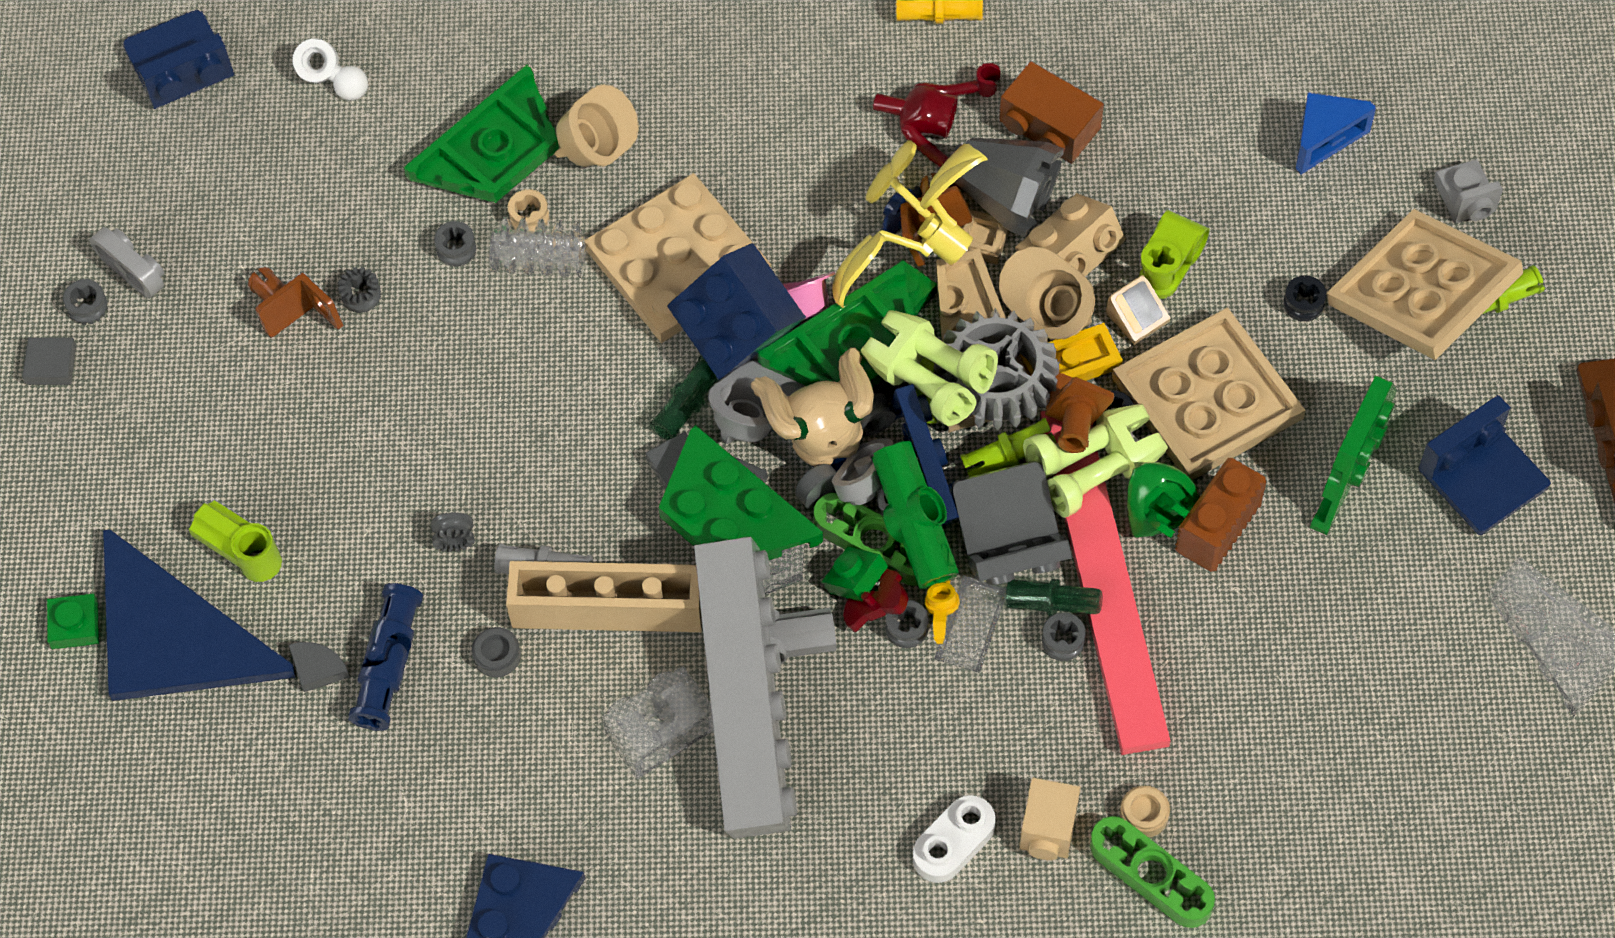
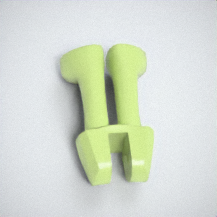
M889 310L881 324L894 334L896 338L888 347L870 337L861 349L863 357L876 373L887 382L895 386L906 381L931 398V413L938 421L947 426L960 423L974 411L976 406L974 395L960 384L942 379L919 363L925 357L960 379L966 386L980 394H984L989 390L997 371V353L984 344H973L964 352H961L935 337L934 328L930 321L918 316Z
M1143 404L1104 411L1096 420V426L1090 429L1088 448L1081 453L1064 451L1058 443L1055 444L1046 434H1035L1024 440L1023 449L1026 462H1039L1043 466L1046 479L1098 450L1105 448L1108 454L1073 473L1057 475L1047 480L1053 510L1057 514L1066 518L1076 513L1082 507V496L1089 490L1123 473L1125 478L1130 479L1134 468L1144 462H1156L1166 452L1168 446L1160 433L1152 434L1137 442L1134 441L1130 434L1150 419Z

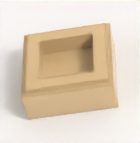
M970 210L972 222L961 227L973 237L967 251L979 248L984 262L998 265L1009 230L993 216Z

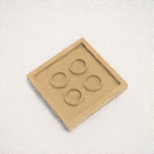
M694 173L584 240L585 250L661 343L683 330L667 305L723 255L753 243ZM761 253V255L763 256V258L766 260V262L768 263V265L771 267L770 262H769V261L764 257V255Z
M1413 209L1326 294L1329 306L1436 360L1523 274L1522 261Z
M1228 307L1123 363L1112 371V379L1121 392L1129 396L1134 405H1144L1150 416L1145 425L1152 434L1160 433L1168 446L1166 450L1167 455L1175 466L1188 475L1191 480L1220 466L1227 458H1234L1303 420L1306 412L1305 408Z

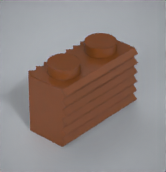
M1227 458L1178 527L1179 534L1177 535L1175 550L1208 571H1217L1218 564H1222L1223 557H1227L1228 550H1232L1233 543L1237 542V538L1241 536L1242 530L1246 529L1247 522H1251L1252 515H1256L1257 508H1261L1266 486L1265 476L1234 458Z

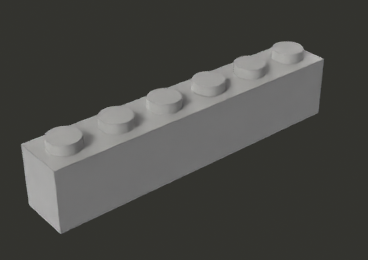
M751 537L694 545L724 830L734 839L792 831L790 817L797 816V802L794 788L786 786L784 768H791L792 758L788 739H781L779 721L786 720V705L783 692L776 691L774 673L781 672V661L777 644H770L768 626L775 625L776 618L773 600L771 596L765 597L763 580L770 579V565L766 550L760 551V548Z

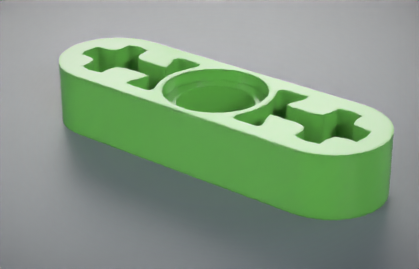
M837 493L826 494L816 502L814 506V525L823 531V538L844 550L847 547L880 554L888 565L887 569L897 571L902 576L901 582L911 586H918L913 570L906 567V557L908 558L903 543H900V553L894 551L898 541L888 532L882 515L862 504L852 505L850 502L840 501ZM838 510L843 511V521L836 519L832 524L827 522V513L834 515ZM849 525L854 527L852 536H849ZM869 530H880L886 534L888 541L884 546L872 549L865 546L861 538Z
M1115 816L1106 817L1094 826L1090 849L1092 855L1100 864L1177 924L1186 928H1196L1209 920L1215 903V895L1207 882L1123 818ZM1117 833L1122 836V848L1131 855L1134 853L1135 847L1141 849L1133 856L1129 867L1124 865L1127 853L1117 846H1113L1110 850L1104 848V834L1110 838L1114 837ZM1145 861H1156L1165 868L1166 877L1159 883L1145 882L1138 874V867ZM1174 877L1180 879L1176 890L1183 896L1191 898L1194 894H1197L1201 897L1199 904L1201 911L1195 907H1192L1189 911L1182 908L1183 897L1173 889L1169 897L1163 895L1170 889Z

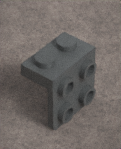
M1031 461L959 479L953 483L951 490L959 516L958 521L970 572L979 581L986 580L987 585L1003 584L1014 580V573L1031 568L1032 572L1036 574L1050 572L1060 568L1059 561L1072 558L1068 540L1058 532L1043 466L1039 462Z

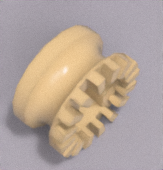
M532 189L522 190L510 198L508 213L510 215V223L515 230H518L519 233L523 234V232H526V235H530V232L536 234L537 230L542 231L544 229L543 226H547L549 220L548 204L544 195L539 191ZM527 205L530 207L534 205L535 208H539V211H532L530 217L518 215L519 211L527 208Z

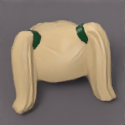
M849 348L841 355L839 359V382H816L795 391L790 396H786L781 387L767 376L756 377L751 383L754 394L761 399L765 415L773 430L780 437L791 439L793 443L792 448L804 462L814 467L821 464L831 465L836 458L851 457L857 453L860 446V440L863 436L860 421L869 415L873 409L874 392L871 382L860 364L862 355H860V351L856 348Z

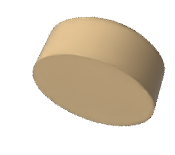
M1138 786L1125 794L1121 802L1120 818L1128 821L1147 837L1158 835L1166 827L1170 815V805L1167 797L1160 790L1151 786Z

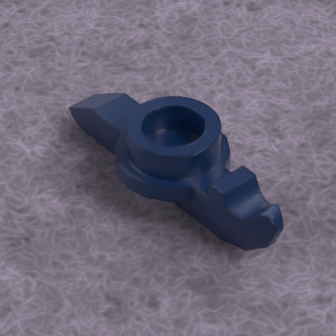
M915 185L914 190L908 189L916 199L922 197L920 186ZM895 193L890 198L883 211L885 218L881 230L893 234L898 233L902 229L900 204L907 202L899 193Z

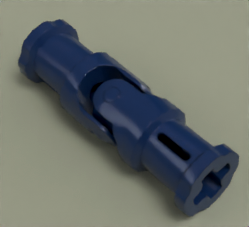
M388 583L383 587L382 598L384 602L379 620L374 621L372 624L366 654L357 679L361 687L356 705L350 708L348 717L351 723L361 728L374 731L389 729L391 720L390 716H388L393 694L397 693L401 687L404 668L415 634L411 628L416 608L421 607L424 596L423 593L414 587L400 583Z

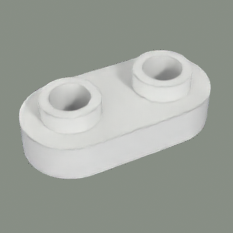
M973 795L963 796L955 800L915 842L913 864L917 873L925 880L934 883L946 882L956 876L993 836L995 813L992 806L983 798ZM967 813H974L980 820L975 824H968L963 821L962 817ZM934 847H941L946 850L947 854L942 858H934L929 854V851Z

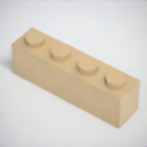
M510 561L506 606L512 628L702 632V614L696 565Z

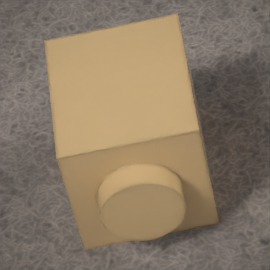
M1032 777L1021 831L1020 850L1028 851L1031 856L1041 860H1055L1058 857L1068 859L1080 786Z

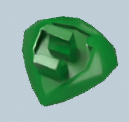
M1144 462L1133 469L1127 485V511L1134 537H1150L1162 533L1169 538L1175 533L1174 529L1181 525L1200 498L1196 485L1188 475L1172 465L1161 462Z

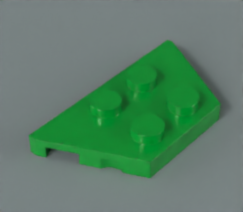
M525 65L403 167L405 176L410 181L496 203L559 149V143L552 122L549 120L544 100L537 88L532 68Z
M901 262L847 295L844 300V308L835 303L758 352V362L763 367L805 386L820 381L839 382V359L849 348H856L860 351V355H862L861 349L870 337L888 347L894 341L896 336L881 324L889 310L914 315L906 283L905 267ZM862 355L860 364L865 370L871 386L874 387L884 379L876 373Z
M1375 375L1337 453L1330 476L1322 493L1324 498L1312 520L1311 529L1328 535L1351 485L1358 488L1362 485L1371 463L1369 460L1373 451H1378L1388 429L1387 423L1395 406V403L1392 401L1397 389L1393 382Z
M695 425L690 429L658 509L659 517L692 546L751 537L760 548V551L766 550L768 559L772 560L782 557V550L808 543L809 547L812 548L823 542L822 530Z

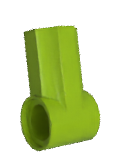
M215 500L208 504L204 503L194 514L193 522L189 528L191 536L240 567L242 574L247 579L254 582H264L278 574L281 569L282 558L273 536L266 526L259 523H249ZM264 549L258 555L249 556L252 552L256 550Z

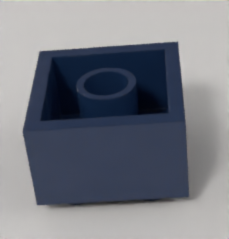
M754 243L723 255L667 305L719 380L727 377L738 367L750 361H755L758 358L759 351L786 335L806 318Z

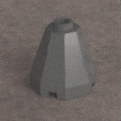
M970 138L966 144H970L973 148L980 151L988 160L979 163L967 171L954 183L1007 230L1026 237L1039 221L1031 218L1034 210L1039 209L1044 212L1050 200L1062 165V161L1057 159L1063 156L1064 148L1043 141ZM958 144V145L956 146L954 152H955L960 146H962V144Z

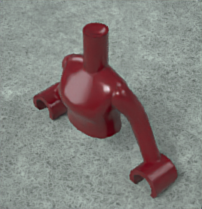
M985 63L978 67L976 79L972 81L947 85L927 82L918 83L911 89L905 99L877 93L873 103V110L899 116L901 132L905 139L914 142L919 152L941 168L949 157L923 135H933L947 139L955 118L958 96L975 92L985 98L993 96L997 90V86L993 81L1000 80L1001 70L994 63ZM952 183L949 187L957 185L955 183Z

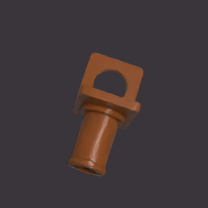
M931 173L932 179L936 173ZM927 175L920 182L922 197L917 198L919 202H921L923 196L930 188ZM957 186L948 187L937 198L948 215L958 222V226L971 223L972 214ZM908 202L900 204L902 236L922 243L923 238L918 234V230L926 219ZM932 206L927 208L931 213H936ZM908 248L917 266L925 265V256L917 250Z
M268 267L258 269L259 273L267 279L266 282L255 272L250 276L248 288L263 300L255 308V311L265 333L269 337L276 336L313 307L337 330L344 326L332 299L303 272L286 285Z
M1059 372L1055 376L1057 378L1056 391L1049 393L1050 400L1046 406L1045 415L1062 422L1061 434L1058 438V444L1061 449L1070 453H1081L1089 446L1090 427L1113 402L1114 393L1078 377L1072 378Z

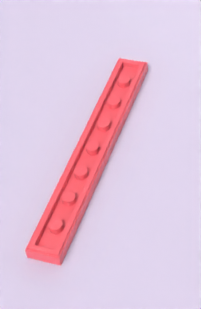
M1041 411L1040 421L1046 418L1051 431L1044 434L1047 435L1052 432L1056 443H1058L1062 422L1045 415L1046 411ZM1096 451L1063 468L1054 477L1073 473L1098 461V452ZM1104 481L1082 496L1081 509L1064 518L1121 754L1126 755L1169 747L1170 737Z

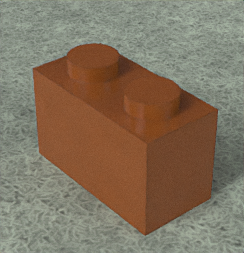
M1030 61L1001 96L999 121L1015 135H1023L1032 141L1049 142L1064 148L1061 158L1072 164L1101 129L1104 103Z

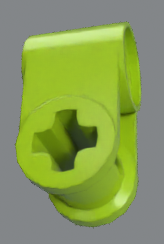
M1167 210L1162 215L1152 237L1141 253L1142 269L1139 276H1145L1159 299L1172 296L1177 290L1191 265L1200 257L1210 232V228L1170 210Z

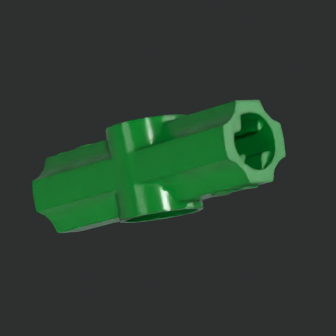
M902 441L874 452L872 460L889 504L883 512L884 523L890 535L899 543H903L919 589L929 588L936 583H945L957 577L959 571L942 528V524L947 519L945 503L936 490L927 486L911 441Z

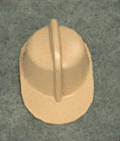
M602 84L589 90L572 104L571 108L560 118L557 124L556 135L560 148L555 152L556 157H567L571 162L582 167L593 165L605 167L612 164L631 148L637 139L638 119L631 101L622 91L610 85Z
M1028 247L1015 252L1005 262L999 277V291L1002 300L1023 321L1031 317L1034 322V330L1045 328L1048 338L1066 339L1078 334L1085 326L1088 327L1091 324V316L1095 305V294L1092 284L1081 272L1059 255L1043 247Z

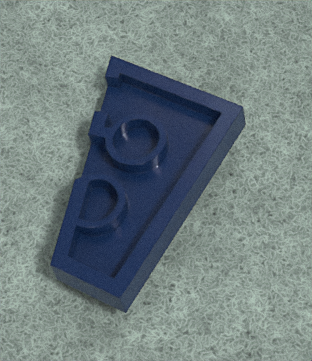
M913 384L896 389L890 408L893 409L896 415L895 420L904 417L905 423L901 424L904 436L903 441H911L927 486L936 490L945 503L947 519L942 524V527L955 524L959 516L951 490L954 482L947 484L942 466L948 464L943 444L940 438L932 440L926 423L933 420L927 398L924 394L917 396Z
M488 854L466 938H545L550 930L553 931L562 917L561 912L573 893H577L585 881L584 872Z

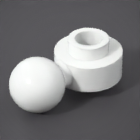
M308 39L300 43L295 49L293 66L296 73L302 79L312 83H322L330 80L333 82L337 95L348 101L357 100L366 93L368 88L366 74L355 66L340 67L338 65L337 52L328 42L320 39ZM320 53L324 57V65L320 69L315 70L310 65V58L314 54Z

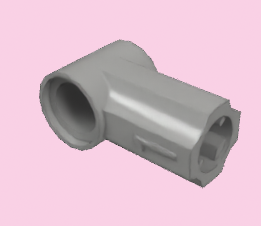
M831 608L780 614L779 611L775 610L776 623L768 627L770 644H777L781 664L788 657L836 651L835 628Z

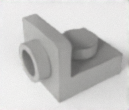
M1477 159L1436 171L1433 180L1455 224L1469 219L1479 221L1490 216L1497 210L1503 191L1499 181L1489 183Z

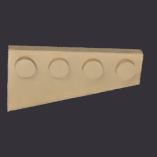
M979 248L965 252L953 265H949L943 259L936 260L942 342H944V335L947 330L956 331V324L960 318L972 324L973 315L976 311L986 319L990 318L991 312L996 308L1000 318H1006ZM1019 354L1017 356V362L1023 366V372L1026 373L1025 367ZM971 415L958 424L948 426V433L976 425L975 416Z

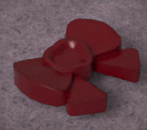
M886 569L881 576L878 591L864 592L861 595L863 602L848 599L843 611L846 625L853 632H857L867 621H874L886 614H902L908 604V595L899 583L902 580V576L897 571Z

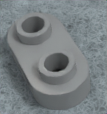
M103 227L89 239L90 245L102 261L144 297L150 299L164 287L161 279L164 275L162 267L150 255L145 254L141 257L134 251L132 242L119 229L115 228L111 231Z
M880 438L866 442L859 446L856 454L846 459L832 478L833 486L840 501L850 502L852 505H861L871 501L877 495L876 491L882 485L872 457L874 452L883 447L893 445L894 442L891 439Z

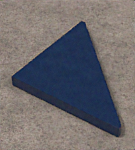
M103 530L108 691L112 701L296 678L293 664L112 530Z

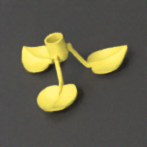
M908 140L897 150L892 157V161L886 164L876 175L865 198L872 204L891 185L926 219L918 230V234L923 238L922 243L880 230L874 236L868 235L841 263L834 276L832 293L835 302L839 306L844 308V300L849 288L876 256L885 241L917 250L926 257L933 251L949 265H953L963 256L969 248L973 237L957 225L958 222L948 215L937 198L967 171L979 163L988 160L984 154L973 148L970 144L960 146L935 174L930 182V188L923 196L921 202H919L898 180V176L913 160L916 153V144ZM932 206L936 213H931L927 208Z

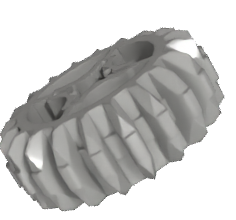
M995 308L991 312L990 318L986 319L976 311L973 315L972 324L960 318L956 324V331L947 330L944 335V343L961 352H964L973 344H984L997 353V371L989 390L984 394H980L937 364H934V374L948 382L960 384L968 389L976 398L975 409L969 416H975V424L978 428L985 423V420H992L994 427L998 431L1002 426V420H1009L1016 428L1020 424L1021 414L1033 420L1037 415V407L1046 408L1050 400L1049 393L1056 391L1057 378L1055 376L1059 374V362H1057L1058 359H1055L1056 348L1054 343H1047L1048 335L1045 332V328L1034 331V322L1031 317L1022 323L1017 322V314L1014 310L1007 318H1000V314ZM1019 354L1024 356L1033 369L1031 376L1023 372V366L1017 362Z

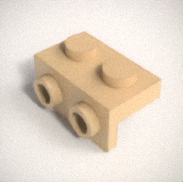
M1076 193L1073 197L1063 202L1061 207L1041 225L1035 227L1015 249L1020 251L1028 247L1046 248L1059 255L1084 276H1087L1124 243L1125 236L1112 206Z

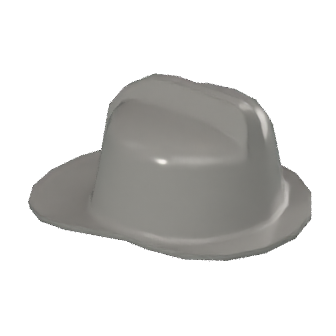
M758 360L750 361L738 367L723 380L716 383L709 390L708 401L714 410L715 423L721 430V441L725 444H729L734 440L756 442L763 440L772 431L773 428L765 415L761 399L754 394L751 388V383L756 377L767 376L781 387L786 396H790L795 391L803 388L804 385L763 367Z

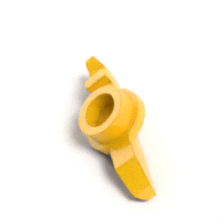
M951 580L932 585L927 590L925 597L926 609L934 615L933 634L937 644H943L947 615L954 613L960 604L959 595L950 584Z

